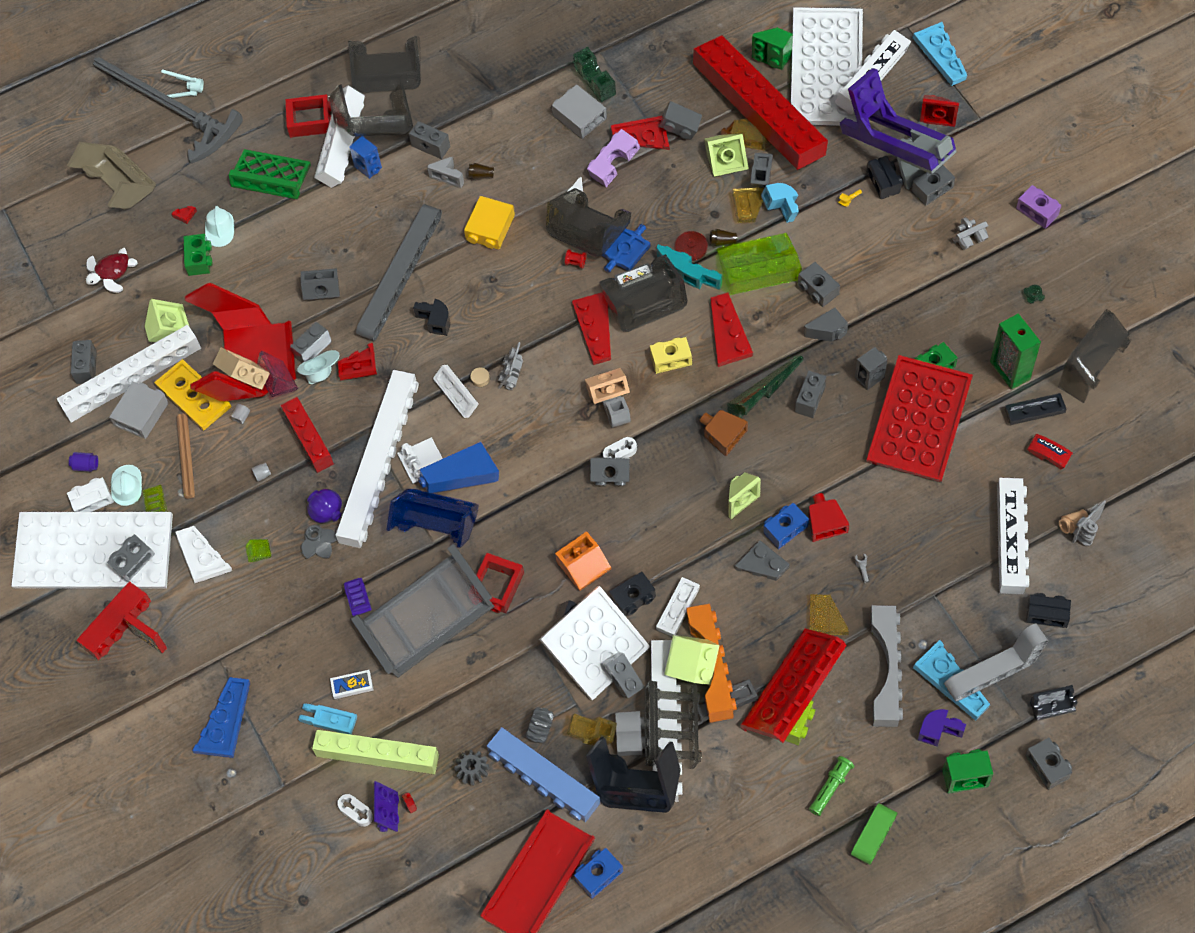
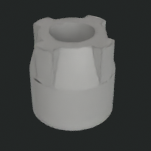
M237 404L230 417L233 421L243 424L250 413V409L244 405Z
M266 463L251 468L258 482L271 475Z

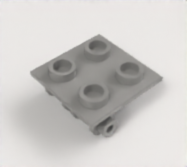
M520 342L515 348L512 347L509 354H506L502 363V365H505L504 370H501L498 376V381H500L499 389L502 385H505L508 390H513L516 387L519 377L518 373H520L523 363L522 356L517 354Z
M1103 501L1100 505L1096 504L1090 510V515L1087 518L1082 517L1076 524L1078 527L1073 532L1074 538L1072 543L1077 540L1085 546H1090L1093 543L1098 530L1095 522L1100 519L1106 501Z

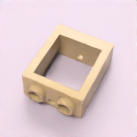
M222 347L213 362L216 367L230 377L261 390L270 374L252 360Z

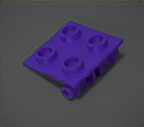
M374 781V822L378 823L377 827L380 832H387L388 828L398 832V792Z

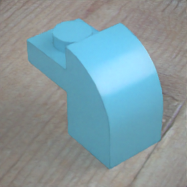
M783 183L765 186L761 197L767 210L781 208L786 222H793L799 212L798 205L795 203L798 193L791 186Z

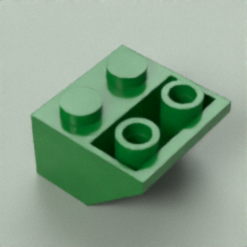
M778 27L754 33L752 35V58L773 68L783 70L792 56L793 34Z

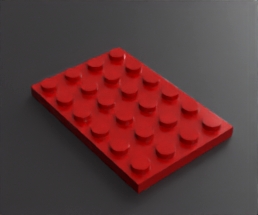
M898 355L866 462L942 483L973 375Z

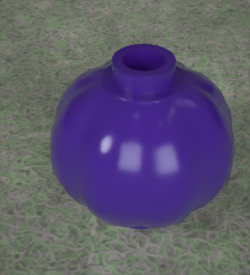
M329 489L315 490L309 496L307 512L309 517L315 522H336L341 517L342 500L335 491Z

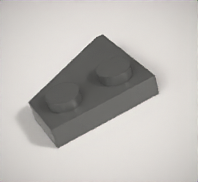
M759 541L735 565L737 571L752 572V575L765 576L767 579L775 581L790 567L788 562L762 541Z

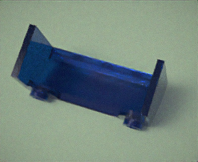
M406 489L390 502L386 530L391 531L394 527H398L399 530L409 531L410 528L416 526L450 534L453 542L457 543V547L461 548L469 541L479 505L417 489Z

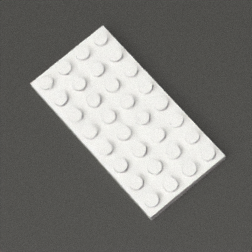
M793 8L791 104L812 125L840 126V122L845 117L857 122L855 113L853 115L849 114L836 105L835 101L838 97L836 93L840 87H845L850 76L854 77L856 69L859 65L862 66L863 9Z
M19 512L12 587L123 589L128 582L107 561L113 552L118 551L123 546L124 541L128 537H132L135 534L154 551L155 555L139 570L130 582L140 589H167L173 514L171 512ZM137 546L133 553H137L141 546ZM127 560L122 561L119 567H124Z

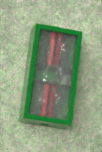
M1019 313L999 323L990 363L1011 390L1031 380L1041 344L1039 338Z

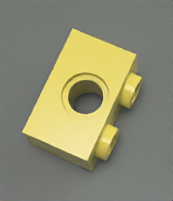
M686 337L674 338L671 341L657 342L654 345H650V355L656 374L692 365V355Z

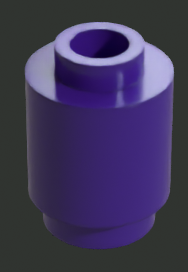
M74 452L69 457V466L73 471L92 472L98 468L99 459L93 453Z

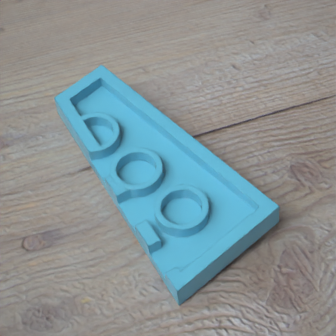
M943 22L913 34L914 41L951 86L966 80L967 73L960 58H957L955 54L956 50L949 41L948 33L944 31Z
M941 640L914 664L913 668L975 721L989 708L990 703L980 691L960 701L953 699L944 683L950 677L964 670L960 669L955 663V658L952 654L945 650Z

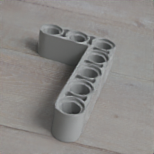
M1033 624L1020 634L1013 647L950 677L945 681L944 685L953 699L960 701L1032 665L1047 645L1048 639L1039 626Z

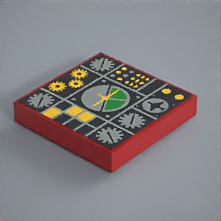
M127 613L123 619L133 634L163 654L167 648L159 634L130 613Z

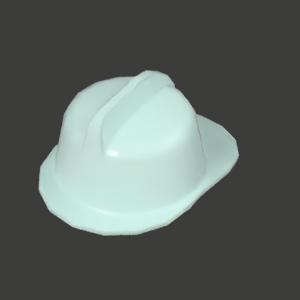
M215 206V209L207 214L205 222V235L213 246H226L234 236L233 216L218 206Z
M336 350L326 351L313 359L303 362L297 368L298 373L305 375L310 384L325 380L331 373V366L339 359V352Z
M133 465L119 467L112 474L111 479L113 500L121 506H129L138 501L142 491L141 471Z

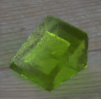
M250 539L246 544L248 562H256L272 557L268 539Z

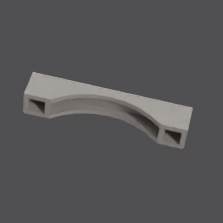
M872 605L870 613L871 632L881 644L888 666L886 683L873 702V727H898L899 720H903V708H899V701H902V689L898 688V682L902 680V670L898 669V663H901V650H897V644H900L901 633L897 632V625H900V613H896V606Z

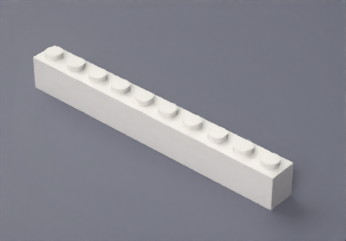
M397 370L392 372L336 533L339 544L361 548L362 543L367 540V529L373 522L374 508L378 507L379 493L384 490V479L386 474L388 475L390 472L391 458H394L396 455L397 441L401 440L402 426L406 425L408 409H411L413 405V394L418 390L419 383L416 381L415 374Z

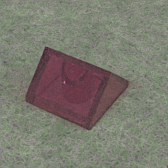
M264 351L259 353L257 364L270 373L264 385L271 397L298 389L282 360Z

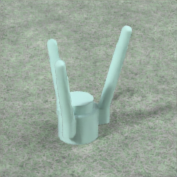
M161 70L164 74L187 81V89L190 90V92L167 96L175 98L189 95L197 96V92L202 93L204 87L203 79Z

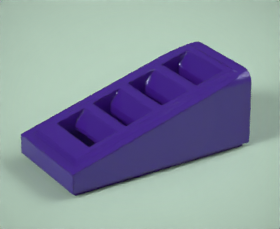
M357 578L345 582L344 588L352 615L356 616L371 611L363 579Z

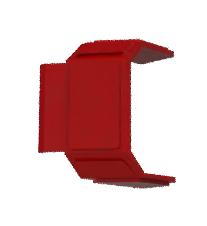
M207 283L185 296L186 302L205 309L214 315L223 329L224 347L226 350L252 360L270 373L262 390L230 377L228 374L224 375L217 371L211 372L191 383V390L219 401L262 397L273 389L276 383L292 382L296 379L295 360L291 349V344H293L291 321L271 324L259 304L212 283Z

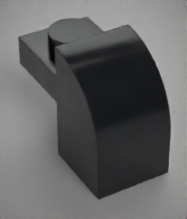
M434 299L433 305L427 302H415L413 307L415 317L428 320L429 333L447 336L451 324L447 306L438 299Z

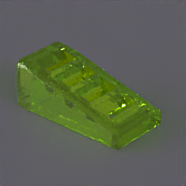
M162 485L143 490L146 512H168ZM159 494L158 496L149 498L150 495Z

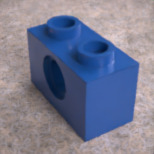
M361 136L349 148L355 168L370 179L380 171L382 166L377 147Z
M793 502L789 506H784L774 518L770 517L765 521L763 533L779 550L808 527L809 518ZM781 523H788L789 526L784 527V526H781L780 524H781Z
M607 848L595 852L588 864H582L575 871V881L591 899L623 872V866ZM600 868L603 870V873L595 876L592 874V871Z

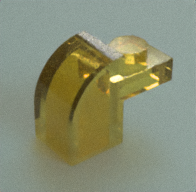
M573 714L571 715L567 735L583 740L582 743L593 746L601 737H605L607 745L613 742L617 723L601 717L591 720Z

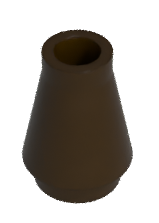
M475 162L469 164L468 178H473V180L493 178L494 167Z
M717 228L710 231V245L716 247L736 244L737 233Z

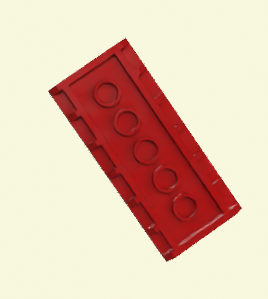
M804 628L740 727L744 731L749 730L784 743L847 646L846 643L837 636Z
M547 809L481 913V918L504 933H538L593 844L595 836L587 834Z

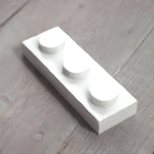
M442 365L433 379L462 416L469 418L478 406V402L449 366Z
M683 577L681 578L656 626V630L672 637L676 635L687 614L686 608L691 606L700 589L699 584Z

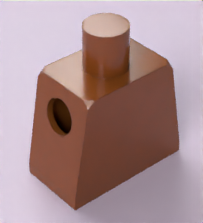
M719 410L714 417L704 413L700 419V422L706 426L704 429L705 438L725 456L730 453L748 431V422L723 410Z

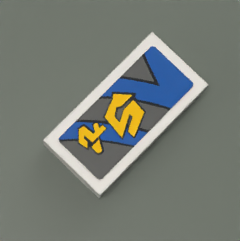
M370 670L330 678L334 699L373 691Z

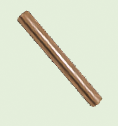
M183 413L177 415L183 494L186 499L194 498L195 491L188 417Z

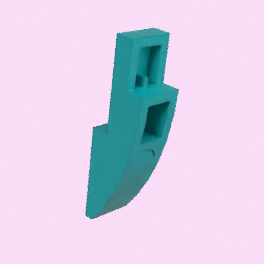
M657 245V258L675 277L699 290L702 284L720 290L722 274L715 270L703 268L699 264H692V256L685 252H678L668 246Z

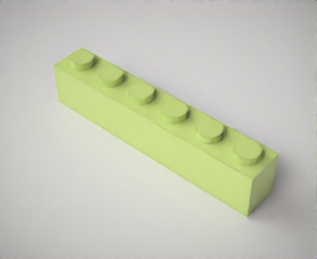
M323 730L316 731L312 748L316 757L435 774L439 758L437 748L432 746Z

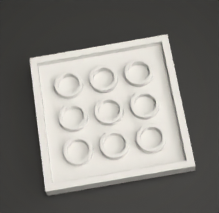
M597 586L539 639L590 700L595 699L613 682L602 662L620 652L624 653L630 664H632L650 648L649 644L600 586Z

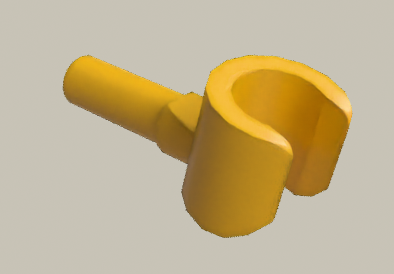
M859 189L849 196L842 193L839 197L841 200L838 203L847 207L851 200L861 194L862 191Z

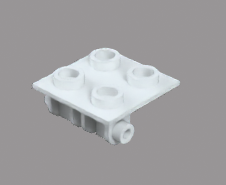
M432 437L414 446L405 443L401 446V451L397 453L413 484L418 482L421 468L443 459Z

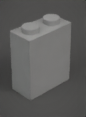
M578 85L567 90L560 99H556L552 104L553 116L581 139L607 119L606 107Z
M132 381L109 418L115 427L146 439L167 407L168 401L161 390H153L144 383L138 384Z

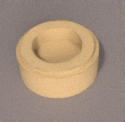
M476 368L472 371L471 381L473 385L483 387L489 383V372L485 368Z

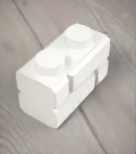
M103 477L100 479L94 478L88 484L75 486L70 492H67L74 512H93L114 502Z

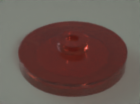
M688 231L682 233L677 238L675 250L687 253L689 256H692V261H696L707 253L708 242L701 233Z

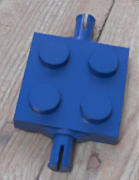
M640 224L635 231L620 226L601 248L600 255L609 260L608 264L604 267L606 272L608 270V273H610L615 265L627 271L631 270L651 247L650 242L641 236L646 230L644 225Z

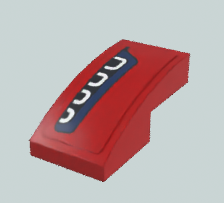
M1039 434L1034 435L1026 449L1040 460L1047 459L1059 469L1065 468L1073 453L1057 442Z

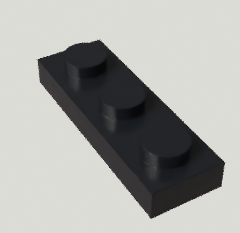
M1061 393L1005 405V412L1010 425L1063 414L1067 410Z

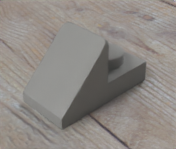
M453 157L428 165L430 178L462 188L464 184L463 174L459 170L453 169Z

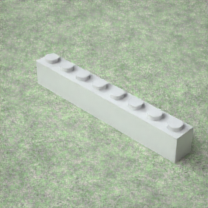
M651 640L653 771H657L654 760L669 741L674 743L677 758L678 755H682V744L677 743V736H681V723H677V716H681V704H677V697H681L680 685H676V678L664 675L672 640ZM680 762V775H682V762ZM678 782L675 802H679L678 795H682V782Z

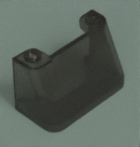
M573 188L547 202L546 230L548 234L595 257L605 254L631 221V212L624 209L617 210L614 218L588 207L587 195L577 188Z
M666 254L654 259L651 263V272L620 285L615 278H607L599 282L600 289L618 326L623 332L632 331L680 311L687 305L688 301L684 280Z

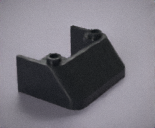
M601 737L586 754L597 794L604 806L662 813L669 812L674 806L681 769L673 742L669 741L654 760L657 771L628 769L626 761L621 756L609 753L605 737Z

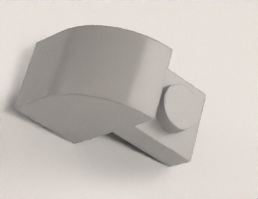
M617 396L602 401L612 428L631 422L629 408L624 397Z

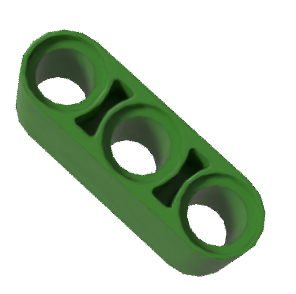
M878 803L855 844L851 855L870 865L898 813Z

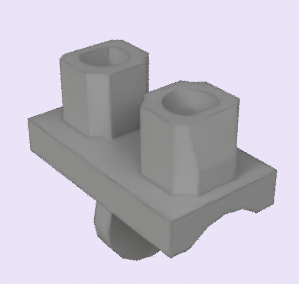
M966 217L962 218L961 225L957 226L958 231H964L957 234L952 240L955 244L959 243L963 250L974 245L970 238L973 235L978 243L985 241L989 238L986 231L988 227L986 221L972 227V225L976 224L974 219L969 221Z

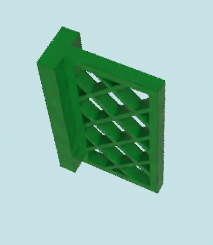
M244 149L234 170L231 169L228 175L231 187L298 199L300 195L299 189L309 171L311 162ZM247 156L255 158L248 162L245 160ZM264 160H271L270 163L262 164ZM257 163L260 165V167H257L255 169H251L250 167ZM281 163L288 164L287 166H284L282 168H279L278 164ZM275 166L277 170L268 173L266 169ZM298 166H303V167H304L303 169H301V170H299V171H296V170H295V167H298ZM247 168L249 171L243 172L240 170ZM290 169L293 171V173L285 176L283 173ZM261 171H264L265 175L256 174ZM278 174H280V175L282 176V178H274V177H273V176H276V175H278ZM295 177H297L298 179L297 182L290 181V179H293Z

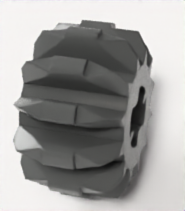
M536 707L531 716L526 737L534 742H545L552 724L553 712L543 707Z
M471 749L467 756L462 752L463 759L457 758L456 763L458 765L454 767V770L458 772L456 774L457 778L462 779L463 784L468 783L469 780L473 786L475 780L482 783L481 776L487 777L488 773L486 770L490 768L489 764L486 763V756L481 757V752L479 751L474 755ZM473 765V767H475V769H474V770H471V768H469V766Z

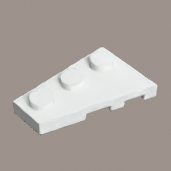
M195 526L175 532L194 584L232 571L230 565L225 563L221 555L208 544V541Z

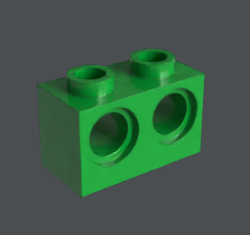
M205 234L184 236V265L188 276L210 273V266L213 265L209 251H212V244L210 240H207Z

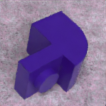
M939 709L932 711L923 721L918 741L938 747L942 732L962 738L966 724L957 718H946L948 710Z

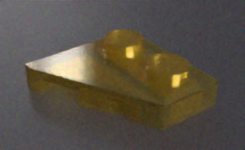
M764 188L733 189L732 196L738 223L756 221L763 203L761 194Z
M810 594V630L829 635H849V629L831 595Z

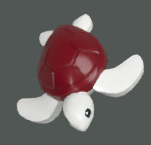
M125 248L120 249L118 253L103 257L97 263L94 256H91L87 259V269L91 273L87 276L86 283L96 284L102 279L105 288L109 292L119 293L123 290V287L116 284L113 280L120 278L126 272L127 267H134L138 262L133 258L129 259Z

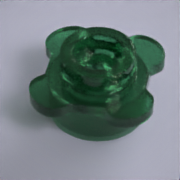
M1031 285L1023 291L1027 296V302L1030 304L1045 299V295L1042 294V288L1039 285Z

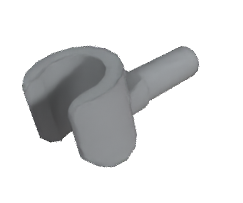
M863 554V561L858 560L856 555L855 565L860 568L864 583L869 582L866 572L867 555Z

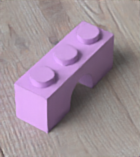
M622 129L615 133L609 144L601 149L597 158L589 163L587 170L590 176L607 187L618 175L615 167L611 165L612 160L617 157H623L630 161L640 149L638 140Z

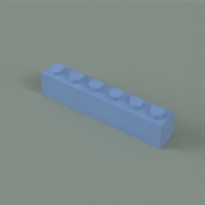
M501 727L487 745L488 756L495 762L501 761L509 772L519 774L521 776L520 779L527 785L533 784L542 796L551 797L556 806L569 810V814L577 821L581 819L586 823L600 805L599 796Z

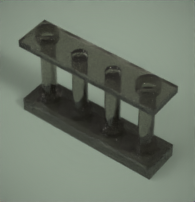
M649 681L645 686L646 766H654V760L663 750L661 747H658V740L660 738L689 740V751L675 750L677 758L690 760V769H694L701 762L702 752L699 750L698 704L700 702V692L697 691V684H693L688 693L660 691L657 688V681ZM660 699L688 701V712L661 710L658 708V701ZM660 718L689 720V732L661 730L658 727V720Z

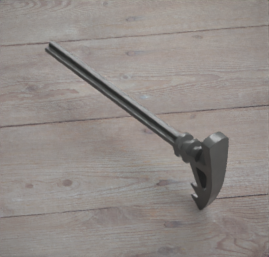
M94 58L95 62L93 65L189 119L193 122L194 127L204 132L201 142L194 141L195 150L188 149V157L191 164L217 151L243 122L242 115L234 109H231L225 124L217 119H213L204 112L197 113L102 58Z

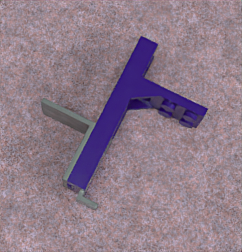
M871 68L848 88L857 122L845 117L840 122L842 133L897 156L906 189L909 190L913 186V181L916 177L922 176L927 172L933 174L957 152L952 137L900 117L895 113L885 98L877 69ZM869 120L910 136L912 140L910 138L899 140L872 129Z

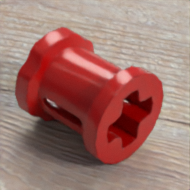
M568 249L565 256V265H576L583 269L586 262V252L581 254Z

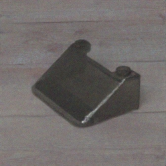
M414 36L407 40L406 52L367 54V48L364 43L348 41L352 87L359 93L416 89L420 86L421 48L419 36Z

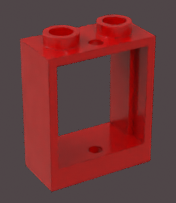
M327 94L285 99L287 130L290 138L327 133L332 116L330 112L333 111L332 101L328 100ZM323 108L324 120L296 123V111Z
M486 553L477 572V577L481 582L488 568L512 576L502 600L494 597L490 599L495 606L491 611L506 614L524 575L523 565ZM472 584L468 592L469 599L472 604L478 605L483 599Z

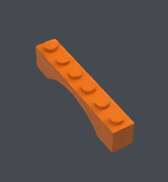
M710 604L686 608L690 634L694 638L707 639L719 645L718 640H721L720 630L715 628L714 623L717 622L716 612L711 611ZM719 645L713 680L705 695L709 723L733 719V711L737 710L735 698L730 696V692H733L731 680L727 681L726 675L729 674L727 662L723 663L722 657H725L723 645Z

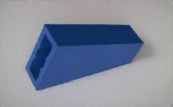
M479 442L421 468L418 481L422 488H426L428 493H435L499 481V470L483 444Z

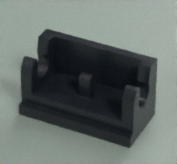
M1073 685L1033 694L1030 704L1036 721L1076 712L1078 702L1073 697Z

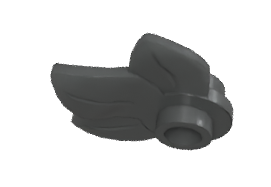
M316 525L308 527L305 531L306 539L301 545L302 553L306 559H309L315 553L321 558H329L332 554L331 543L337 541L336 533L331 529H322ZM317 533L318 536L313 538L312 535Z

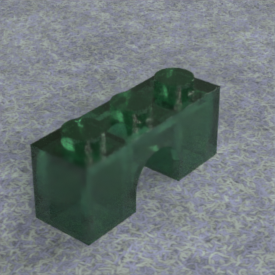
M589 47L573 54L574 68L601 102L616 95L615 81L606 70L601 72L597 58Z

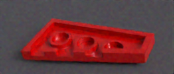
M607 291L573 300L572 305L593 365L610 361L611 348Z
M729 293L711 297L718 367L752 357V348Z

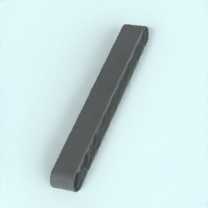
M426 204L422 205L357 326V335L373 341L377 339L441 219V209Z

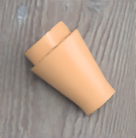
M1084 509L1064 515L1059 520V527L1066 534L1073 533L1078 527L1076 526L1078 521L1082 517L1087 518L1089 515Z

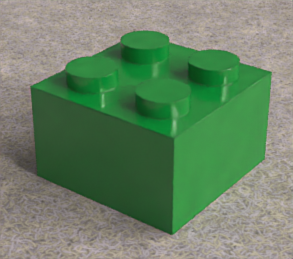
M975 749L968 754L962 755L958 752L952 753L946 757L942 769L948 794L987 788L993 777L988 750L981 751V749Z

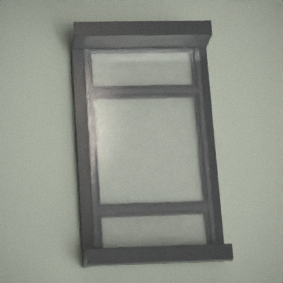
M454 544L447 548L452 554L368 617L362 619L359 615H356L351 619L387 674L392 672L399 678L495 607L490 601L492 599L491 595Z

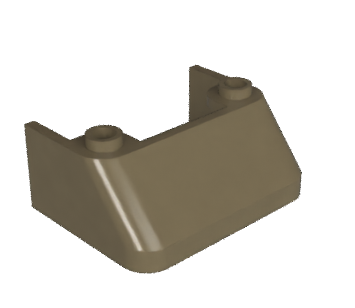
M79 142L67 164L68 167L82 168L85 174L91 178L100 177L115 191L108 203L109 207L131 208L153 192L156 183L121 149L113 145Z

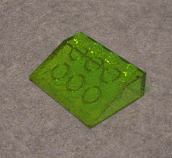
M787 233L716 248L730 295L797 281L799 273L802 272L798 254Z

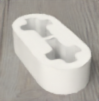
M631 437L623 438L606 447L603 451V457L612 458L608 456L611 453L612 455L615 454V458H629L636 453L637 443ZM628 444L632 449L625 448V445Z
M350 794L342 795L339 798L337 805L345 816L359 826L365 827L371 824L373 814L369 807ZM345 801L347 803L350 802L354 809L352 810L349 807H346L344 809L345 806L343 803ZM359 811L362 814L366 813L368 818H362L360 820V816L357 814V812Z

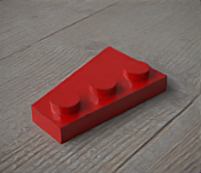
M662 116L611 125L612 136L622 129L637 139L640 147L670 150L666 130L659 127Z

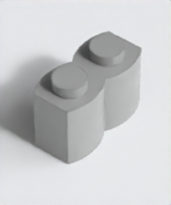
M640 711L615 713L618 755H642V749H646V737H641V729H645L644 717H640Z

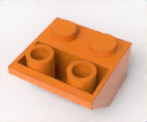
M587 531L555 553L557 564L579 591L611 570V566L599 545Z

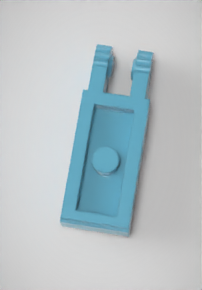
M303 704V710L315 713L314 718L300 715L298 718L300 722L352 735L357 714L322 705Z

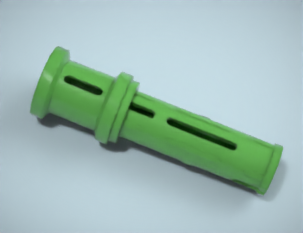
M838 756V762L835 767L828 772L829 778L809 807V811L814 815H821L835 790L845 782L844 778L849 770L854 768V764L845 757Z

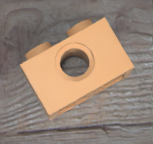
M621 368L585 379L589 396L594 404L630 393L626 376Z

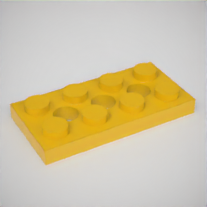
M181 359L154 383L158 389L204 431L232 406L228 401H219L199 392L193 398L188 397L191 392H196L190 389V384L202 377ZM179 381H186L183 386H176ZM203 403H209L208 408H200Z

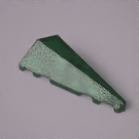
M797 355L727 403V412L739 418H742L744 415L746 416L763 396L769 399L804 361V357Z

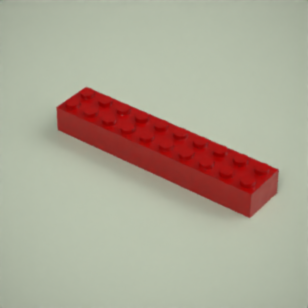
M723 35L694 48L693 65L797 170L826 156L828 140Z

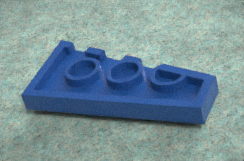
M229 677L218 699L219 702L210 715L206 728L200 734V740L192 750L194 753L234 757L250 687L249 679Z

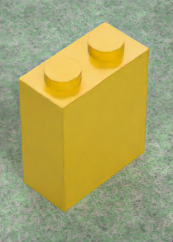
M480 196L464 229L466 240L473 244L478 243L485 245L487 248L499 250L514 219V205Z

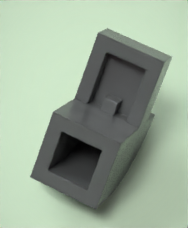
M755 153L750 182L751 187L765 188L766 185H770L773 154Z

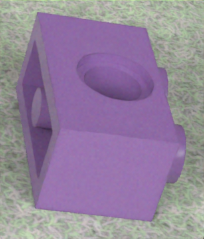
M1032 185L1018 199L1016 209L1046 229L1059 215L1061 204L1056 199L1046 195L1041 189Z

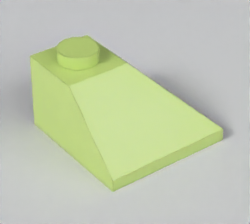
M743 134L718 135L704 139L707 157L714 177L749 169Z
M155 299L150 300L145 322V330L150 342H158L182 327L189 326L183 304Z
M743 473L741 476L733 478L729 492L730 519L734 518L760 497L761 479L759 477Z

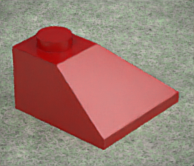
M924 95L920 122L955 127L959 103L943 97Z

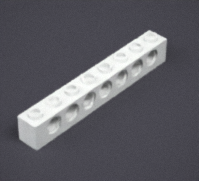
M186 325L58 397L57 400L70 422H73L126 392L132 381L138 384L179 362L181 359L200 350L201 347L190 327Z

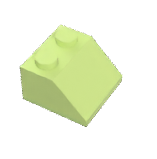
M673 635L664 675L693 683L711 685L719 645L707 639Z

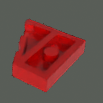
M369 343L367 345L368 348L360 353L357 350L349 357L338 361L340 380L377 374L373 343Z

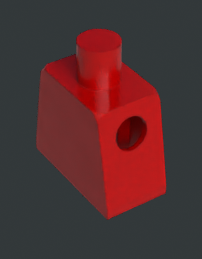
M823 493L814 495L812 497L814 504L810 505L808 510L812 541L815 542L848 533L849 522L835 499L826 501Z

